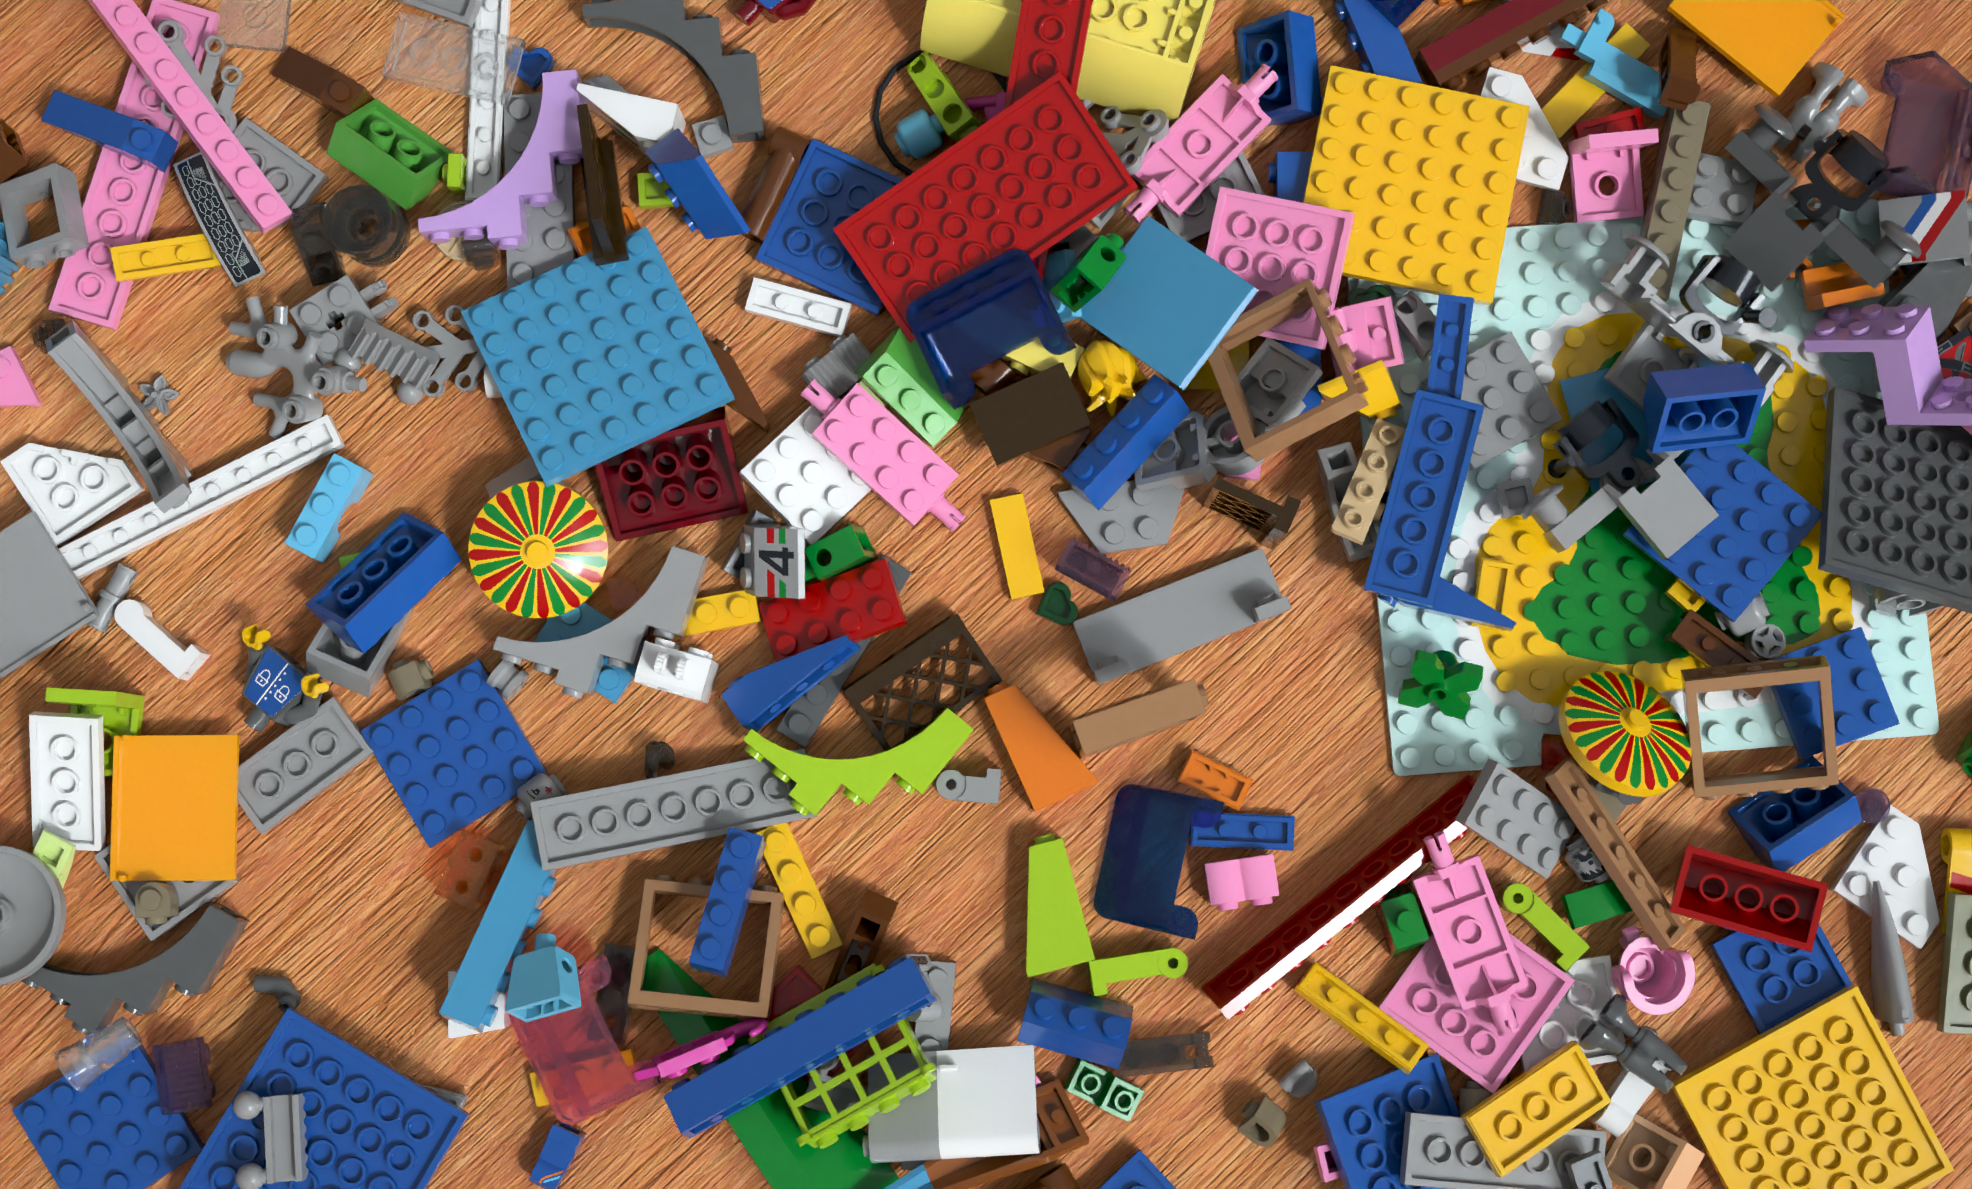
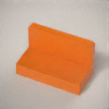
M1846 262L1800 272L1807 311L1886 295L1884 283L1877 288H1872Z

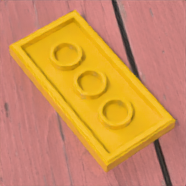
M1571 1040L1464 1113L1461 1117L1496 1177L1502 1178L1609 1104L1611 1099L1578 1042Z

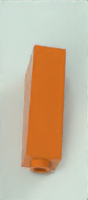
M1003 682L987 690L990 696L985 697L984 701L1034 812L1098 783L1091 771L1016 684L1008 687L1007 683Z

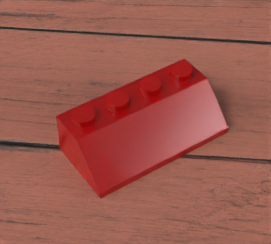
M1687 845L1682 854L1669 912L1811 953L1829 884Z

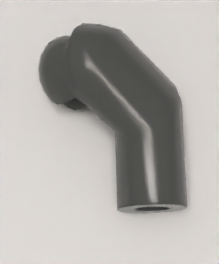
M269 975L255 976L254 991L274 993L280 1004L278 1008L281 1011L286 1012L287 1008L292 1007L296 1009L299 1006L301 1000L300 993L289 978Z

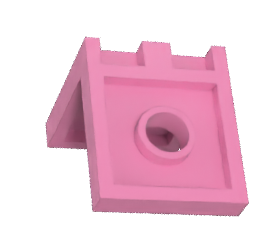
M1658 128L1592 134L1568 142L1574 223L1644 216L1639 148L1659 142ZM1604 176L1611 178L1615 184L1614 191L1609 196L1603 195L1598 188L1599 181Z

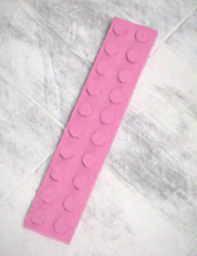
M152 0L146 17L155 30L157 25L163 20L171 19L178 22L186 33V39L183 44L201 74L207 55L204 43L208 37L216 35L221 16L216 12L175 0ZM166 28L163 32L164 37L171 38L175 33L174 28ZM132 60L115 112L161 129L180 143L184 128L177 119L168 118L163 114L161 110L163 100L153 88L146 84L144 75ZM167 107L168 113L172 114V112ZM179 143L165 173L104 147L102 148L82 207L89 247L76 251L74 256L65 258L48 308L50 311L117 331L133 281L117 283L110 248L147 242Z

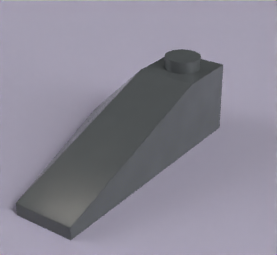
M1972 221L1968 222L1969 234L1972 233ZM1963 258L1920 263L1877 304L1882 305V307H1893L1906 303H1912L1916 306H1930L1937 342L1945 334L1972 284V266H1964Z

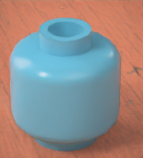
M919 109L897 123V132L894 134V137L906 157L912 156L915 159H922L943 146L941 133L945 129L935 114L930 115L926 110Z

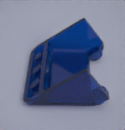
M1020 249L1009 250L916 298L909 304L906 311L907 321L942 395L954 410L967 404L974 396L975 385L970 373L1038 338L1043 347L1054 355H1062L1077 348L1028 253Z
M1129 784L1122 787L1116 795L1093 903L1096 912L1105 919L1195 940L1198 928V920L1195 913L1187 907L1175 905L1174 901L1190 827L1209 828L1217 824L1222 815L1224 802L1137 784Z

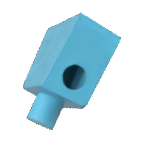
M550 933L536 935L534 951L519 955L513 961L505 1012L526 1023L581 1007L576 959L570 953L557 947L556 936Z

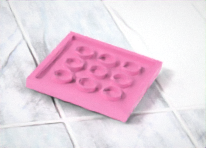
M1220 186L1206 255L1259 290L1241 314L1310 278L1319 290L1325 288L1332 301V305L1328 307L1332 316L1355 213ZM1314 307L1258 335L1325 350L1327 338Z
M1509 933L1529 986L1519 989L1510 995L1509 1003L1520 1029L1512 1033L1505 1020L1509 1035L1498 1036L1489 1008L1479 1005L1464 1011L1461 1009L1432 934L1379 1008L1429 1044V1048L1494 1094L1575 980Z

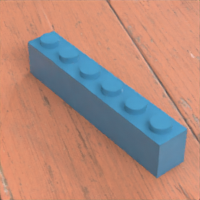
M531 820L527 821L439 1011L443 1018L480 1033L483 1032L485 1025L490 1027L494 1022L498 1012V1007L494 1005L500 993L506 994L508 991L513 961L517 956L525 954L528 942L524 941L529 929L535 930L542 915V910L539 909L544 897L549 898L557 882V879L553 877L557 869L543 872L535 826Z

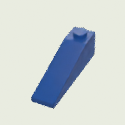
M54 90L41 118V121L164 173L179 143L161 129Z
M1442 577L1439 579L1432 608L1380 594L1377 595V598L1392 607H1395L1398 603L1403 607L1510 632L1516 625L1515 621Z
M847 635L750 672L745 676L738 677L729 684L728 690L721 694V696L744 728L748 730L753 729L755 732H758L858 652L861 647Z

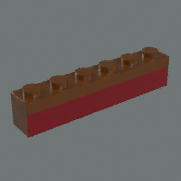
M1511 0L1420 49L1414 61L1429 86L1454 90L1463 83L1462 78L1472 73L1475 77L1489 70V67H1492L1491 63L1502 57L1506 61L1521 52V46L1530 41L1532 45L1540 43L1550 36V30L1557 26L1564 29L1568 23L1574 24L1579 20L1578 15L1589 10L1592 14L1606 6L1608 1Z

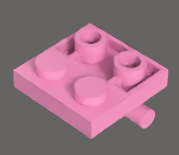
M1391 296L1334 308L1332 315L1335 314L1344 330V333L1340 335L1343 344H1349L1356 358V362L1352 363L1354 371L1380 360H1383L1386 367L1405 363ZM1330 348L1336 378H1338L1342 374Z

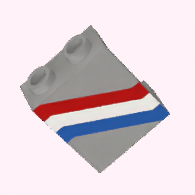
M1965 190L1878 201L1880 222L1890 220L1899 224L1917 240L1921 247L1919 258L1907 254L1895 266L1897 270L1892 275L1900 274L1899 266L1951 259L1963 258L1964 266H1972V233L1969 234L1968 222L1972 221V201H1967ZM1880 226V233L1882 239L1886 235V233Z

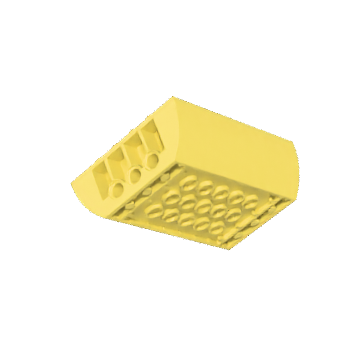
M927 0L921 31L920 50L1009 77L1022 0ZM1093 0L1077 90L1079 99L1093 101V103L1105 107L1116 106L1121 112L1142 116L1150 110L1159 109L1165 112L1171 127L1179 119L1216 0Z

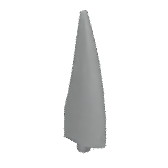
M1878 880L1873 881L1871 916V989L1876 1019L1889 1022L1891 1036H1903L1906 1034L1904 1024L1915 1020L1913 1002L1898 933L1882 886Z

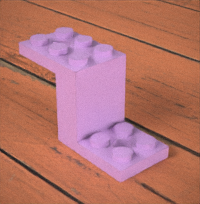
M1912 303L1893 307H1882L1880 304H1870L1865 307L1836 305L1827 309L1803 340L1806 353H1874L1887 425L1972 426V379H1964L1960 376L1943 379L1930 306H1916Z

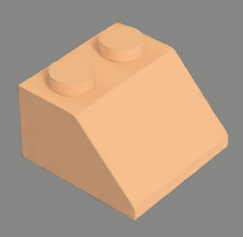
M1635 1114L1627 1129L1615 1139L1605 1157V1164L1610 1180L1625 1189H1686L1705 1154L1684 1140Z

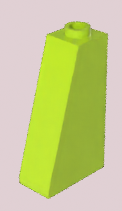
M1054 833L1034 838L1035 845L1029 847L1026 972L1028 978L1095 960L1063 838L1055 840Z

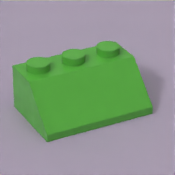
M374 99L336 122L326 154L392 199L396 204L409 210L427 198L442 177L443 165L448 164V153L453 152L378 99Z
M899 326L854 372L923 443L934 447L957 423L971 397V394L917 339L910 343Z

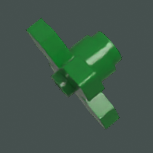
M1416 650L1410 665V674L1414 678L1403 680L1399 690L1398 703L1419 708L1435 701L1444 715L1464 719L1470 708L1471 697L1466 692L1478 690L1483 679L1484 668L1481 665L1465 661L1459 663L1456 656L1449 651L1438 650L1429 653Z

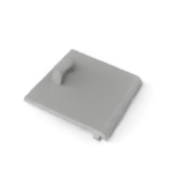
M31 511L0 532L1 679L99 616L96 606L35 511Z

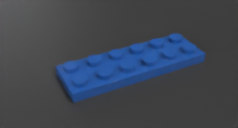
M1416 390L1364 591L1432 608L1485 405Z

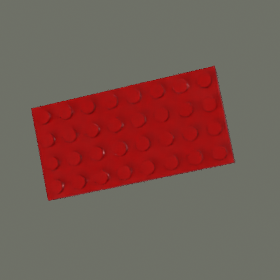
M1060 70L840 223L833 230L911 343L1137 189L1138 186Z

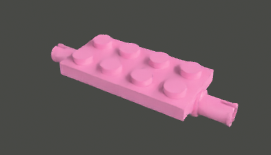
M1263 63L1245 84L1240 83L1239 85L1232 83L1222 74L1169 128L1167 135L1146 152L1142 160V168L1137 173L1131 174L1143 186V189L1123 208L1129 217L1133 214L1132 220L1134 222L1140 223L1141 219L1157 203H1162L1173 215L1179 218L1271 123L1272 119L1261 110L1258 103L1259 97L1278 80V75L1274 70L1269 73L1270 67Z
M815 378L801 392L800 395L823 414L821 416L823 421L811 435L911 526H914L925 513L929 512L936 516L951 532L959 526V522L965 519L966 515L962 514L944 498V491L957 478L958 474L859 383H856L842 399H835Z
M1445 832L1434 834L1439 846L1438 848L1434 838L1431 835L1427 836L1423 841L1427 846L1434 868L1429 872L1411 878L1460 1007L1464 1011L1474 1006L1484 1005L1485 1008L1490 1010L1498 1036L1509 1035L1505 1020L1509 1029L1514 1033L1520 1027L1509 1003L1510 995L1519 989L1529 986L1481 859L1476 853L1460 860H1454L1445 837Z

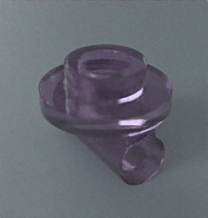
M1869 787V789H1865L1857 795L1856 798L1863 820L1862 823H1878L1888 816L1890 801L1883 791Z

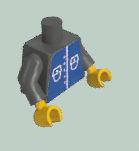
M257 624L246 627L242 631V639L248 646V664L242 695L255 706L244 719V722L257 732H261L270 720L289 726L315 716L322 695L329 690L328 684L326 682L322 683L318 679L319 673L312 674L306 671V668L286 651L269 644L266 646L264 642H267L271 637L269 631L264 629L257 632Z

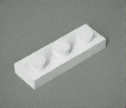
M754 277L745 311L839 337L845 333L852 305L851 303Z

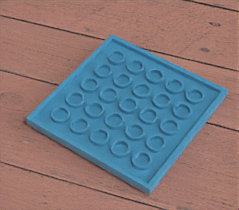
M647 227L626 236L630 260L596 266L593 252H590L461 311L546 487L554 485L735 400L723 373Z

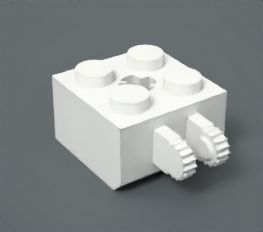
M657 637L654 643L645 641L634 682L708 704L719 664L712 660L713 655L693 647H689L687 653L679 651L680 645Z

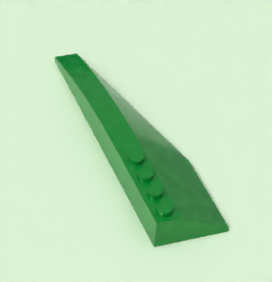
M661 949L656 950L647 957L643 981L644 991L715 998L694 981L686 971ZM657 1011L679 1046L711 1032H718L742 1022L739 1019ZM747 1034L736 1039L733 1044L727 1047V1051L720 1053V1058L716 1061L724 1062L733 1057V1052L736 1049L749 1044L748 1039L751 1036ZM698 1062L691 1066L699 1076L703 1074L702 1069L709 1064L701 1065ZM802 1076L791 1082L798 1098L805 1095L809 1083ZM781 1089L727 1118V1121L773 1189H884L900 1179L889 1162L871 1163L870 1157H864L863 1135L868 1134L862 1129L855 1131L848 1129L837 1135L839 1138L837 1142L823 1149H820L819 1146L814 1148L807 1143L800 1147L796 1139L803 1134ZM802 1106L812 1127L831 1118V1115Z

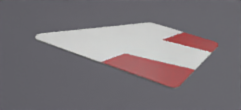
M1560 26L1550 30V36L1540 43L1532 45L1530 42L1522 48V52L1571 60L1580 59V57L1574 54L1576 49L1559 40L1564 30Z

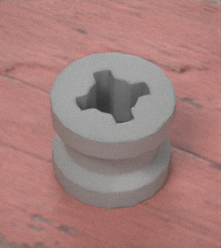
M1765 624L1746 634L1744 638L1745 649L1760 660L1778 656L1786 646L1784 632L1773 624Z
M503 660L492 671L486 683L492 688L497 687L500 689L502 696L506 700H510L522 689L528 681L530 674L525 670H518L514 663Z

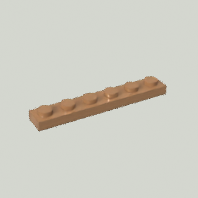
M1572 757L1560 761L1545 777V780L1658 949L1662 951L1671 948L1685 932V926L1677 914L1669 912V902Z

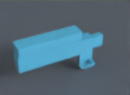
M1600 8L1587 33L1570 23L1565 26L1559 40L1576 49L1574 54L1590 63L1583 79L1634 108L1640 107L1641 112L1655 120L1663 117L1668 107L1658 104L1659 72L1606 42L1614 27V18L1610 13Z

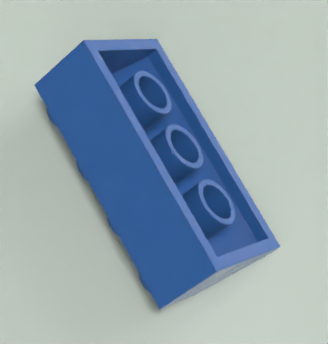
M403 512L305 605L344 643L364 654L392 626L398 623L418 601L423 599L443 577L447 576L462 559L444 532Z

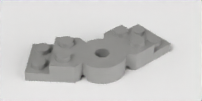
M1266 338L1237 375L1261 435L1299 416L1306 407L1302 399L1323 374L1318 366L1271 338ZM1227 406L1216 411L1208 420L1197 411H1191L1135 471V484L1140 492L1171 484L1178 490L1208 483L1218 471L1226 475L1248 473L1258 467L1265 458L1256 462L1244 451L1239 436L1230 442L1238 433Z

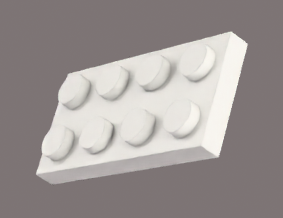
M34 711L29 714L33 847L36 846L43 830L47 829L76 845L75 850L102 851L106 848L103 715Z

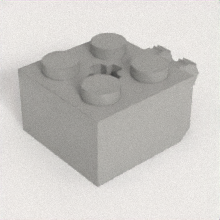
M345 275L289 310L306 338L310 331L317 332L322 336L316 355L323 366H334L335 355L340 350L349 347L351 340L355 339L360 331L365 318L383 327L379 319L398 307L399 302L396 298L386 299L373 308L369 304V301L387 290L388 285L385 280L376 281L372 285L360 290L357 283L350 276ZM342 320L343 327L338 330L336 325Z

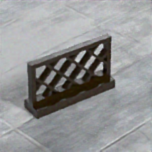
M587 104L577 105L583 152L581 166L593 259L596 266L627 261L630 259L615 147L612 140L600 142Z
M1218 478L1208 493L1203 506L1264 533L1260 544L1273 549L1288 533L1301 501L1288 495L1282 504L1278 505Z
M953 612L842 689L884 751H887L908 741L931 724L938 717V715L936 716L938 707L948 708L955 713L1001 682L1002 679L959 615ZM961 634L969 643L967 659L948 656L950 642ZM945 646L943 655L935 653ZM973 651L980 661L971 660ZM929 656L942 659L939 678L919 675L924 659ZM947 660L966 663L962 683L943 679ZM970 664L984 666L992 678L981 686L967 684ZM916 666L915 674L907 673L908 670ZM900 676L914 678L911 698L891 694L895 679ZM919 679L938 683L934 702L915 699ZM942 683L961 687L959 701L953 705L939 703ZM888 685L887 693L878 692ZM966 688L975 689L965 696ZM872 695L885 697L883 716L869 715L861 703ZM890 698L910 702L906 721L887 718ZM914 703L933 706L930 721L925 724L911 722ZM872 720L882 721L880 731ZM886 722L905 726L903 739L892 747L883 737ZM909 727L918 728L908 735Z

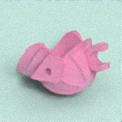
M1635 925L1622 929L1625 937L1620 938L1619 942L1624 952L1619 956L1618 965L1611 967L1612 981L1626 1001L1631 1000L1638 1009L1648 1014L1662 1015L1679 1008L1687 1000L1694 986L1695 966L1692 956L1684 950H1676L1673 947L1660 951L1652 938H1641L1640 932Z

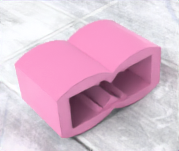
M1273 854L1203 864L1209 904L1217 905L1218 911L1239 908L1238 902L1251 900L1252 906L1273 903L1272 897L1279 896Z

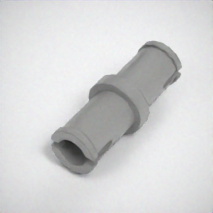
M118 563V567L105 590L101 589L98 593L101 596L96 604L99 616L87 623V625L106 633V629L114 617L116 607L124 601L125 595L139 574Z

